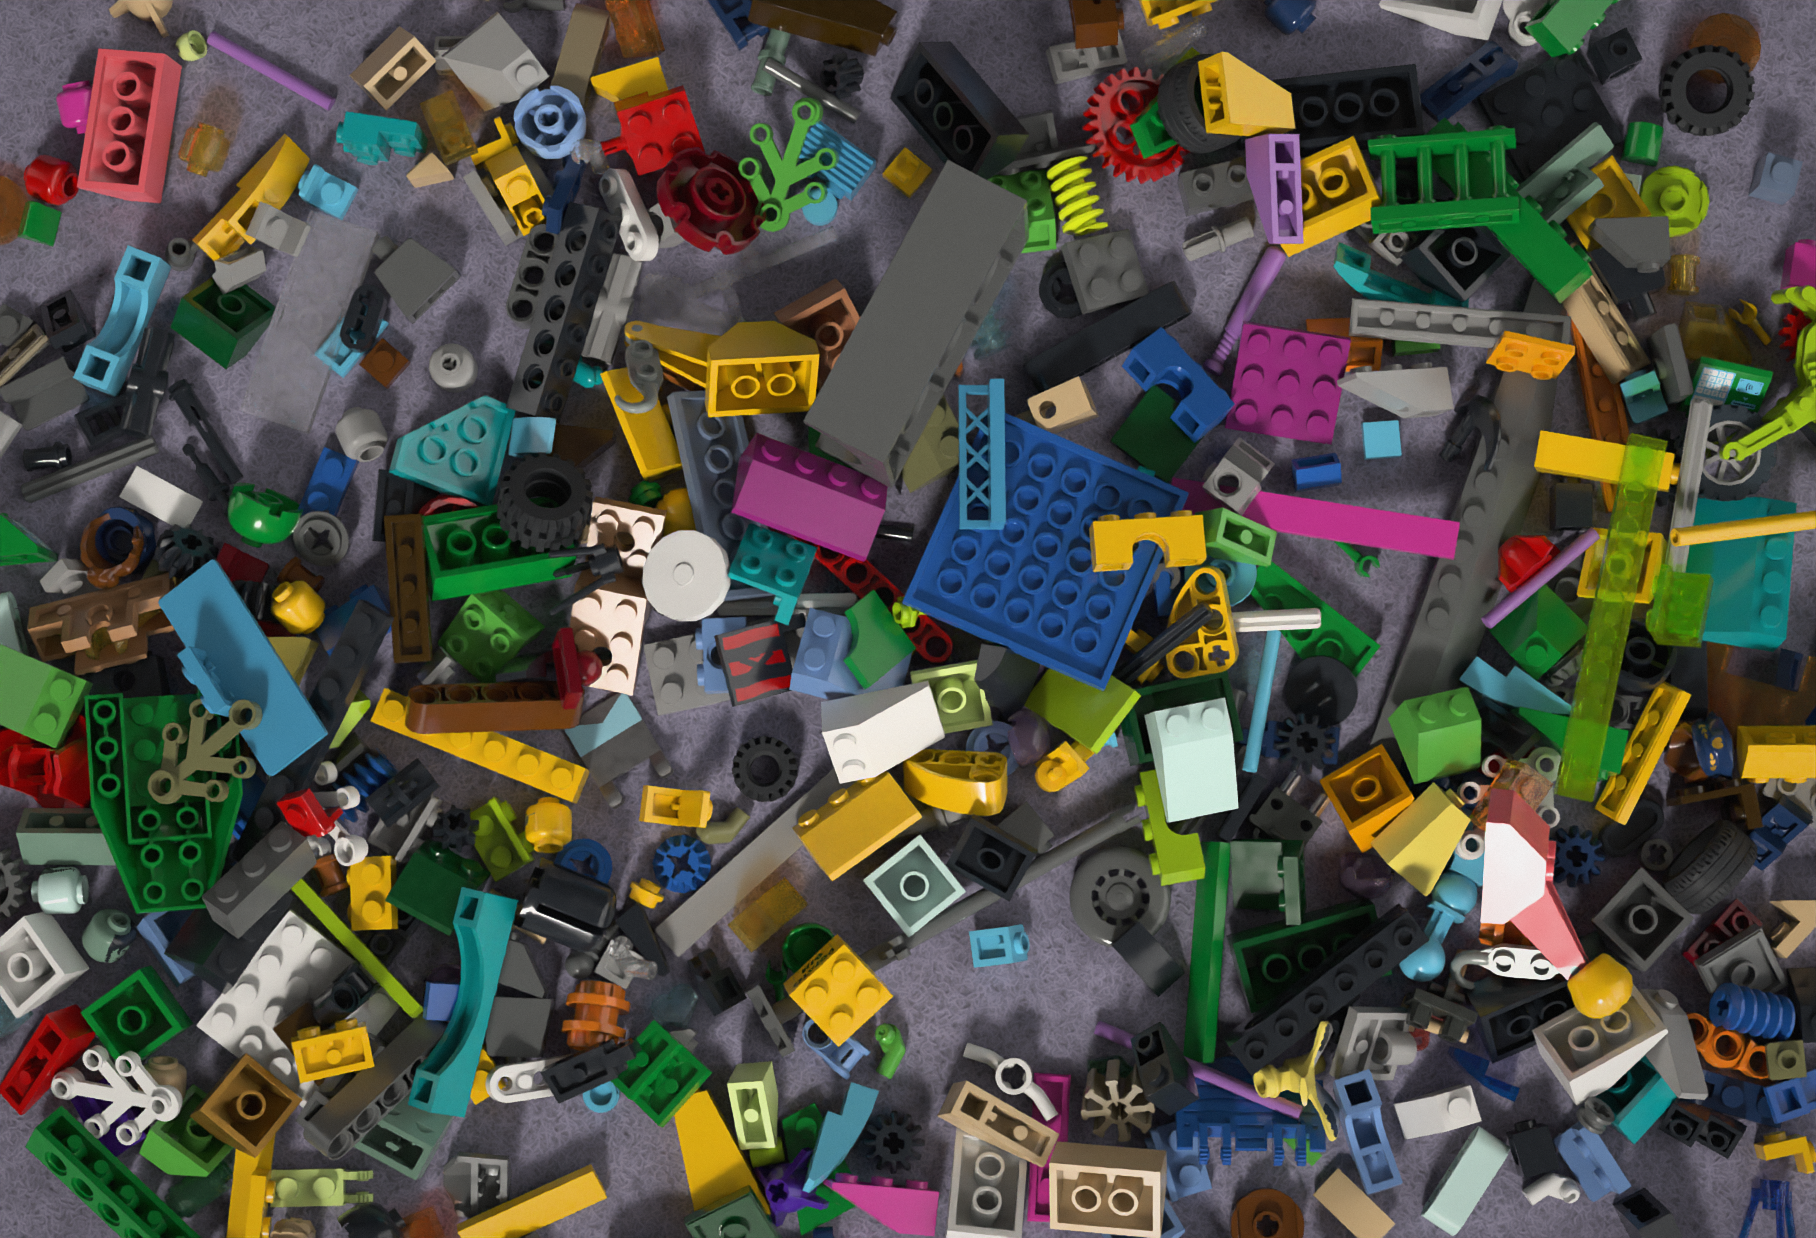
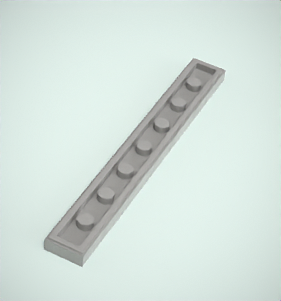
M835 768L832 769L655 928V932L680 957L803 846V843L792 827L798 824V819L804 813L813 809L818 810L828 802V798L834 792L842 788L847 789L858 780L840 784Z

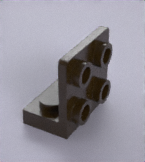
M1741 778L1710 784L1711 791L1706 792L1705 785L1675 790V798L1665 800L1667 807L1724 797L1725 803L1721 804L1720 807L1723 820L1733 822L1741 830L1763 827L1754 783L1742 785Z

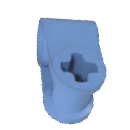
M808 1018L803 1025L802 1036L804 1042L821 1056L823 1061L834 1071L848 1080L851 1077L850 1071L863 1055L868 1056L871 1051L852 1035L839 1047L829 1037L821 1042L813 1041L808 1035V1029L815 1022ZM853 1049L851 1053L847 1056V1058L843 1062H841V1060L849 1052V1050Z

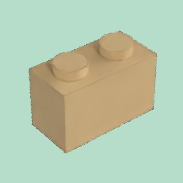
M399 26L349 76L371 100L387 111L436 60L414 35Z

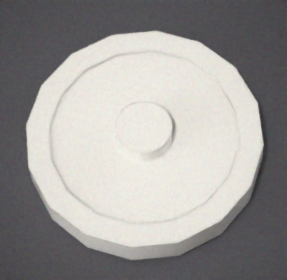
M678 530L663 537L650 550L643 566L642 584L647 600L658 613L677 621H697L711 615L723 603L731 583V578L728 577L731 565L726 551L715 539L695 530Z

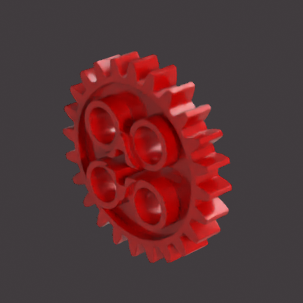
M1134 67L1128 73L1125 69H1121L1115 76L1113 74L1109 75L1103 80L1104 83L1101 82L1093 89L1096 94L1087 99V102L1092 107L1083 112L1085 117L1091 119L1090 122L1083 126V130L1090 131L1093 134L1086 141V144H1096L1098 147L1092 156L1098 157L1103 155L1105 160L1102 163V168L1104 169L1112 164L1115 166L1113 176L1117 177L1125 172L1126 182H1131L1136 177H1138L1140 184L1147 182L1150 178L1153 182H1156L1163 175L1168 176L1175 171L1174 167L1177 168L1185 162L1182 156L1190 153V151L1176 144L1145 159L1141 154L1130 125L1158 94L1159 84L1164 74L1153 79L1152 69H1147L1140 74L1138 67ZM1121 98L1126 100V102L1129 105V110L1124 108V106L1121 103ZM1116 132L1123 136L1125 144L1117 139Z

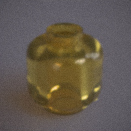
M198 122L197 127H188L178 151L180 160L188 164L186 171L203 177H207L208 171L215 173L222 171L231 146L230 141L224 137L226 131Z

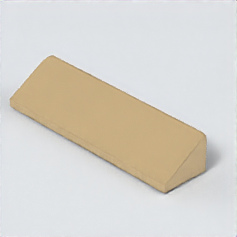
M1577 242L1570 244V246L1573 248ZM1588 263L1593 275L1567 297L1562 304L1569 316H1572V321L1612 384H1616L1651 362L1592 266Z

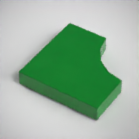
M874 589L845 611L851 624L853 639L850 651L843 661L865 690L908 656L916 647L901 626L895 622L893 615Z

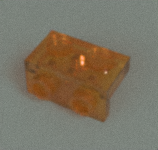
M605 0L616 32V39L624 58L659 56L665 51L649 0Z

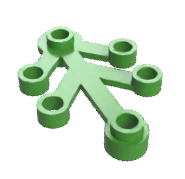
M811 97L801 98L793 105L792 116L795 124L783 159L773 140L774 133L770 125L759 123L755 124L750 130V139L753 143L760 145L776 180L772 194L761 174L762 164L760 160L755 157H748L739 163L740 175L749 179L759 201L755 209V215H759L760 211V216H762L766 210V220L760 227L769 232L782 230L789 223L792 212L810 203H821L828 194L827 187L822 182H811L805 187L804 192L786 199L790 185L822 169H832L839 162V155L835 149L822 148L815 157L797 165L809 127L818 124L823 117L821 103ZM804 105L811 109V115L808 119H804L800 114V110ZM760 127L764 128L767 132V137L764 141L759 140L756 135ZM825 152H829L833 157V161L829 166L822 162V155ZM749 161L753 162L756 167L752 175L748 174L745 169V165ZM813 186H817L821 190L819 199H814L810 194ZM770 207L777 211V218L774 221L767 217V210Z

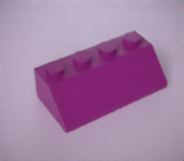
M756 433L739 458L731 512L864 562L885 512L888 486L861 472Z

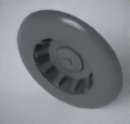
M1124 846L1105 848L1088 857L1076 871L1070 887L1071 912L1077 925L1090 939L1107 947H1112L1110 944L1136 920L1154 936L1162 928L1169 914L1171 905L1170 885L1161 886L1159 875H1152L1148 854L1138 849ZM1118 869V875L1110 877L1108 871ZM1125 869L1134 872V876L1132 878L1124 876ZM1102 875L1105 882L1098 886L1095 883ZM1139 878H1141L1144 884L1146 885V887L1143 889H1140L1138 884L1136 883V881ZM1093 890L1098 892V900L1094 902L1092 901ZM1148 893V904L1141 902L1142 894ZM1100 906L1103 911L1101 917L1098 916L1094 907ZM1139 908L1145 910V912L1138 919L1135 916V913ZM1108 916L1116 919L1115 926L1106 922ZM1130 918L1132 924L1122 926V919Z

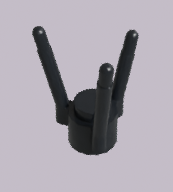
M604 543L590 547L549 551L548 556L550 558L590 555L588 556L589 561L554 571L553 576L555 578L588 569L592 570L594 577L601 575V578L550 608V615H555L600 587L616 581L615 574L624 572L622 558L616 544L606 547Z

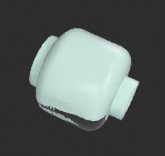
M75 867L45 868L40 873L38 881H33L32 900L34 903L39 902V906L45 914L77 913L82 904L88 902L89 884L87 876L81 875L79 869Z

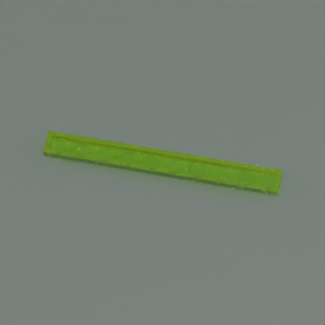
M1634 433L1629 434L1627 438L1554 795L1586 802H1593L1668 442L1665 440Z

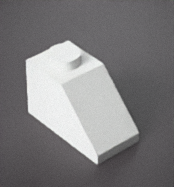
M1465 1083L1394 1104L1405 1140L1447 1132L1482 1121L1471 1085Z

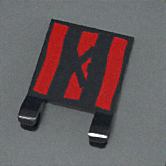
M804 613L792 615L789 625L772 620L714 636L732 707L792 691L789 689L793 668L783 632L805 627L806 619Z

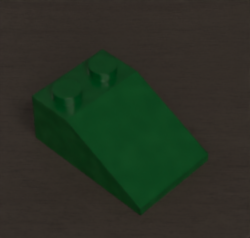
M1227 670L1135 689L1141 697L1120 723L1130 766L1154 761L1144 716L1154 711L1225 698L1233 733V743L1244 740Z

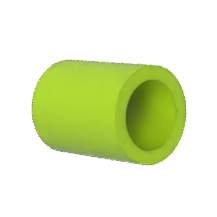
M781 1136L777 1137L775 1148L749 1149L753 1168L786 1162Z

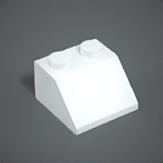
M40 912L23 916L0 937V996L16 1018L22 1017L66 990L89 969L52 914Z

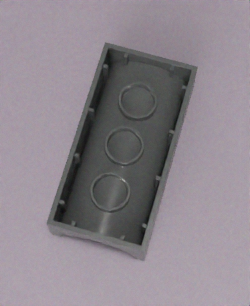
M947 160L803 420L806 425L821 432L815 444L816 449L893 488L934 410L1029 240L1027 200Z

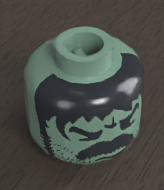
M106 908L100 910L93 916L83 931V947L88 955L96 961L108 963L119 961L136 939L137 930L135 923L126 913L117 909Z

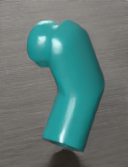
M580 356L573 381L585 388H593L594 385H601L603 383L600 374L604 371L600 366L591 367L584 363Z

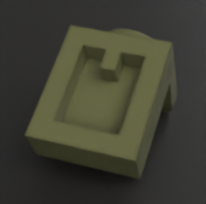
M1789 1037L1786 1041L1765 1044L1769 1079L1781 1080L1807 1077L1803 1040Z

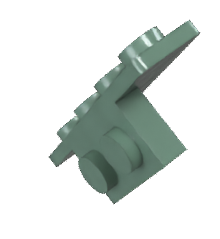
M1594 122L1515 190L1523 198L1530 195L1541 206L1543 211L1540 215L1547 223L1553 219L1560 224L1604 187L1600 178L1589 168L1607 154L1614 145L1601 125Z

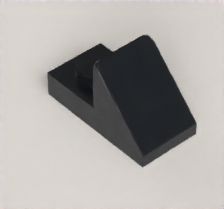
M71 289L39 306L47 338L55 350L61 347L66 353L96 337Z

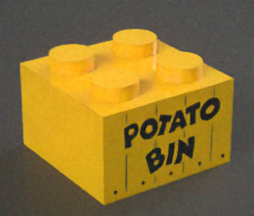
M838 934L783 984L789 996L838 1047L893 997L886 984Z

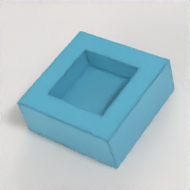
M1398 420L1365 422L1361 424L1364 460L1396 458L1402 455Z

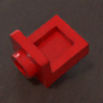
M310 788L285 794L277 802L287 822L304 837L312 835L322 837L335 828L334 822L343 814L340 806L323 810Z

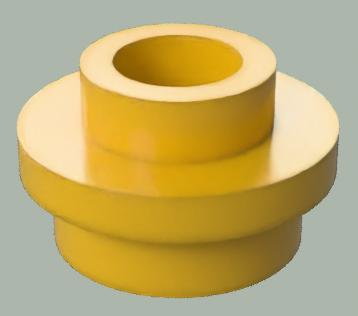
M641 878L639 883L632 881L629 886L632 888L629 897L649 908L655 909L657 903L662 902L664 896L659 893L661 887L647 879Z

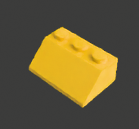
M1354 136L1300 160L1304 243L1280 244L1288 257L1370 221V207H1379L1382 204V197Z
M627 367L601 373L605 388L639 471L645 481L653 482L682 470L677 441L670 427L673 423L669 405L665 404L662 406L658 398L655 407L646 413L635 414L626 412L617 406L614 400L615 396L620 395L624 401L630 403L641 402L644 399L643 395L631 384Z
M1816 725L1737 726L1736 768L1741 778H1746L1751 783L1769 782V778H1784L1786 782L1804 783L1807 781V778H1816Z
M886 770L876 777L858 780L847 789L837 790L828 798V802L818 810L813 809L804 813L798 819V824L792 827V829L814 861L833 881L922 818V816Z

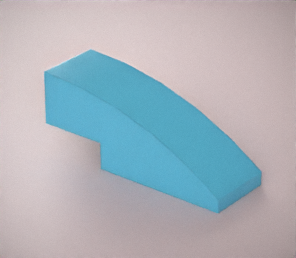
M1476 656L1459 679L1463 685L1482 697L1485 696L1491 701L1510 709L1521 706L1570 718H1575L1578 714L1574 707L1516 666L1505 677Z
M851 1082L845 1093L840 1113L836 1114L827 1111L820 1126L802 1191L811 1192L842 1163L856 1143L872 1112L879 1093L878 1090Z

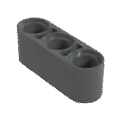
M546 224L536 225L529 232L506 302L507 315L521 329H530L559 236V233L557 235L546 232ZM550 236L555 239L553 246L549 250L542 251L537 249V243L541 238ZM533 270L544 272L542 280L537 284L526 282L527 275ZM523 303L533 305V310L528 317L518 318L515 315L519 305Z

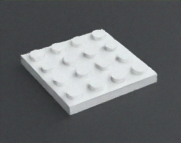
M290 909L266 938L236 984L225 995L222 993L196 1026L239 1059L245 1053L250 1055L302 1099L299 1105L304 1108L315 1090L321 1092L332 1091L346 1073L327 1077L325 1082L319 1087L314 1081L300 1083L295 1057L272 1028L275 1023L309 997L315 1001L332 984V980L356 959ZM360 964L359 968L373 983H377L374 977ZM381 986L369 1000L345 1019L357 1018L358 1023L366 1021L367 1031L376 1036L400 1005Z

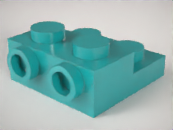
M348 111L345 113L344 122H339L336 133L337 143L343 144L344 152L352 153L354 157H357L358 162L367 165H378L379 160L389 162L391 148L394 149V153L407 157H414L416 152L426 154L428 139L417 122Z

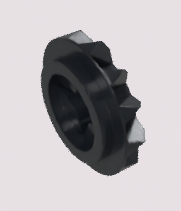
M1066 262L1053 265L1044 273L1039 285V297L1045 310H1048L1057 318L1073 319L1080 316L1082 312L1075 290L1073 294L1077 302L1068 296L1056 300L1061 292L1057 280L1066 286L1071 285L1072 281Z

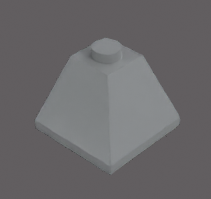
M498 12L441 55L484 112L522 99L549 77L530 49Z

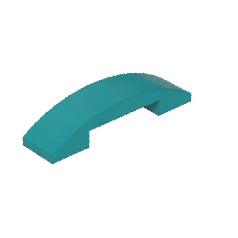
M1340 242L1336 247L1333 267L1351 287L1367 299L1469 307V298L1464 302H1459L1435 289L1432 290L1431 294L1370 269L1371 255Z

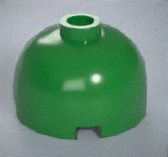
M241 482L234 484L227 507L228 518L233 529L242 535L241 541L243 543L261 548L263 543L276 544L282 542L294 532L303 512V509H298L300 505L296 501L269 488H266L265 493L253 491L255 484Z

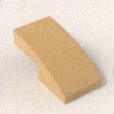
M1339 1168L1313 1194L1356 1238H1383L1395 1225Z

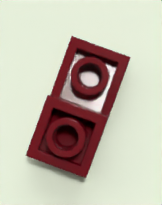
M1736 898L1682 952V955L1696 968L1694 960L1756 923L1761 927L1763 923Z

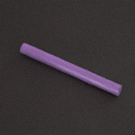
M212 31L208 36L207 44L322 108L330 111L336 100L334 97L217 32Z
M1590 527L1485 614L1481 618L1482 622L1489 629L1493 628L1599 540L1600 536L1596 530Z

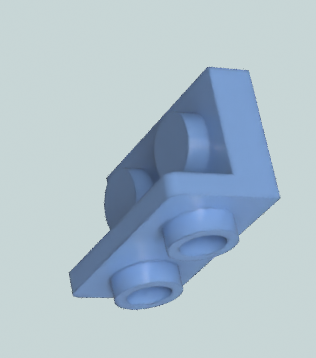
M1176 1121L1148 1130L1150 1138L1144 1139L1146 1149L1167 1151L1165 1195L1168 1194L1171 1202L1179 1201L1178 1198L1212 1189L1206 1166L1199 1165L1197 1137H1193L1192 1150H1177Z
M1580 1121L1552 1139L1553 1144L1589 1200L1595 1202L1611 1191L1621 1194L1631 1187V1184L1600 1136L1587 1130Z

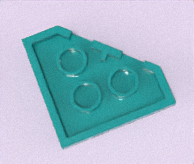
M484 395L398 438L389 473L446 495L463 497L474 502L478 507L492 505L516 411L506 408L507 404Z

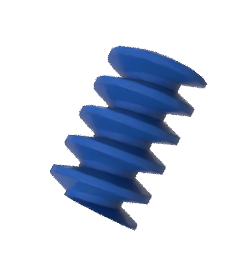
M377 747L379 756L374 757L367 752L364 754L368 764L366 767L357 762L353 763L357 775L352 776L345 771L342 773L346 783L344 786L335 781L331 783L334 791L346 786H354L360 794V802L356 807L346 810L342 809L343 814L339 818L344 822L347 819L356 823L359 819L356 809L367 813L370 807L365 799L399 773L393 763Z
M1724 983L1716 989L1710 1000L1709 1016L1712 1024L1716 1027L1722 1025L1726 1030H1736L1739 1033L1748 1032L1751 1036H1762L1764 1039L1773 1038L1776 1042L1786 1041L1793 1032L1795 1025L1794 1005L1784 995H1775L1772 992H1763L1760 989H1750L1747 986H1738L1735 983Z

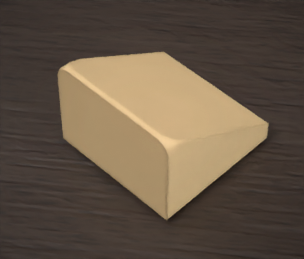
M433 152L425 156L406 175L415 188L455 179L448 168Z

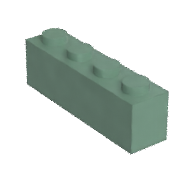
M24 808L16 831L24 865H116L92 808Z

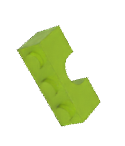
M1156 769L1140 772V785L1134 786L1137 806L1145 807L1147 819H1142L1141 823L1145 841L1152 840L1154 853L1149 854L1152 875H1159L1161 886L1203 879L1205 877V863L1198 833L1180 835L1168 828Z

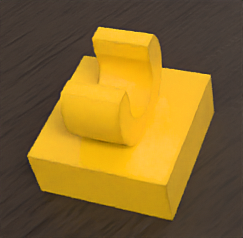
M904 147L882 173V177L910 199L932 173V169Z

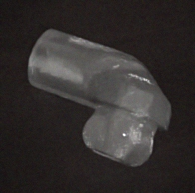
M581 138L571 145V158L575 163L580 164V159H584L585 164L590 161L595 174H604L610 166L600 141Z
M624 936L616 937L614 944L609 947V955L622 972L629 976L649 980L654 979L657 974V964L653 961L635 958L630 953L633 948V943L630 939Z

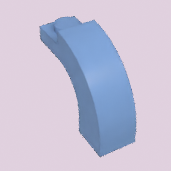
M1370 1069L1334 1080L1333 1093L1335 1102L1339 1107V1119L1366 1195L1401 1185L1403 1181L1381 1118L1380 1108L1382 1102Z

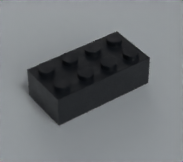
M1416 64L1273 80L1274 83L1291 93L1295 129L1283 134H1299L1300 157L1311 156L1352 136L1355 137L1362 151L1369 150L1368 140L1376 139L1381 135L1392 134L1397 137H1408L1425 134Z

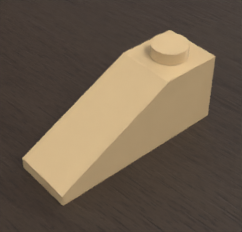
M967 1080L953 1083L937 1115L966 1133L1040 1167L1045 1166L1060 1135Z

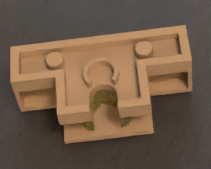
M169 573L118 585L111 589H102L30 607L27 630L42 662L65 659L76 654L74 669L76 676L89 672L96 673L105 668L121 664H132L147 658L148 636L158 633H169L175 630L159 606L158 601L176 586L173 578L169 579Z

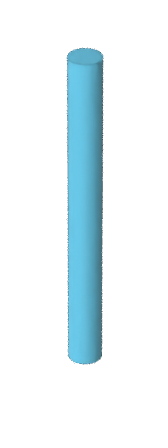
M1278 630L1267 631L1242 769L1247 772L1255 773L1258 768L1281 632Z

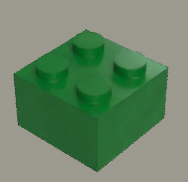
M152 965L137 970L80 1012L115 1061L122 1054L133 1051L139 1055L142 1062L194 1024ZM125 1060L127 1066L131 1068L130 1062L128 1060Z

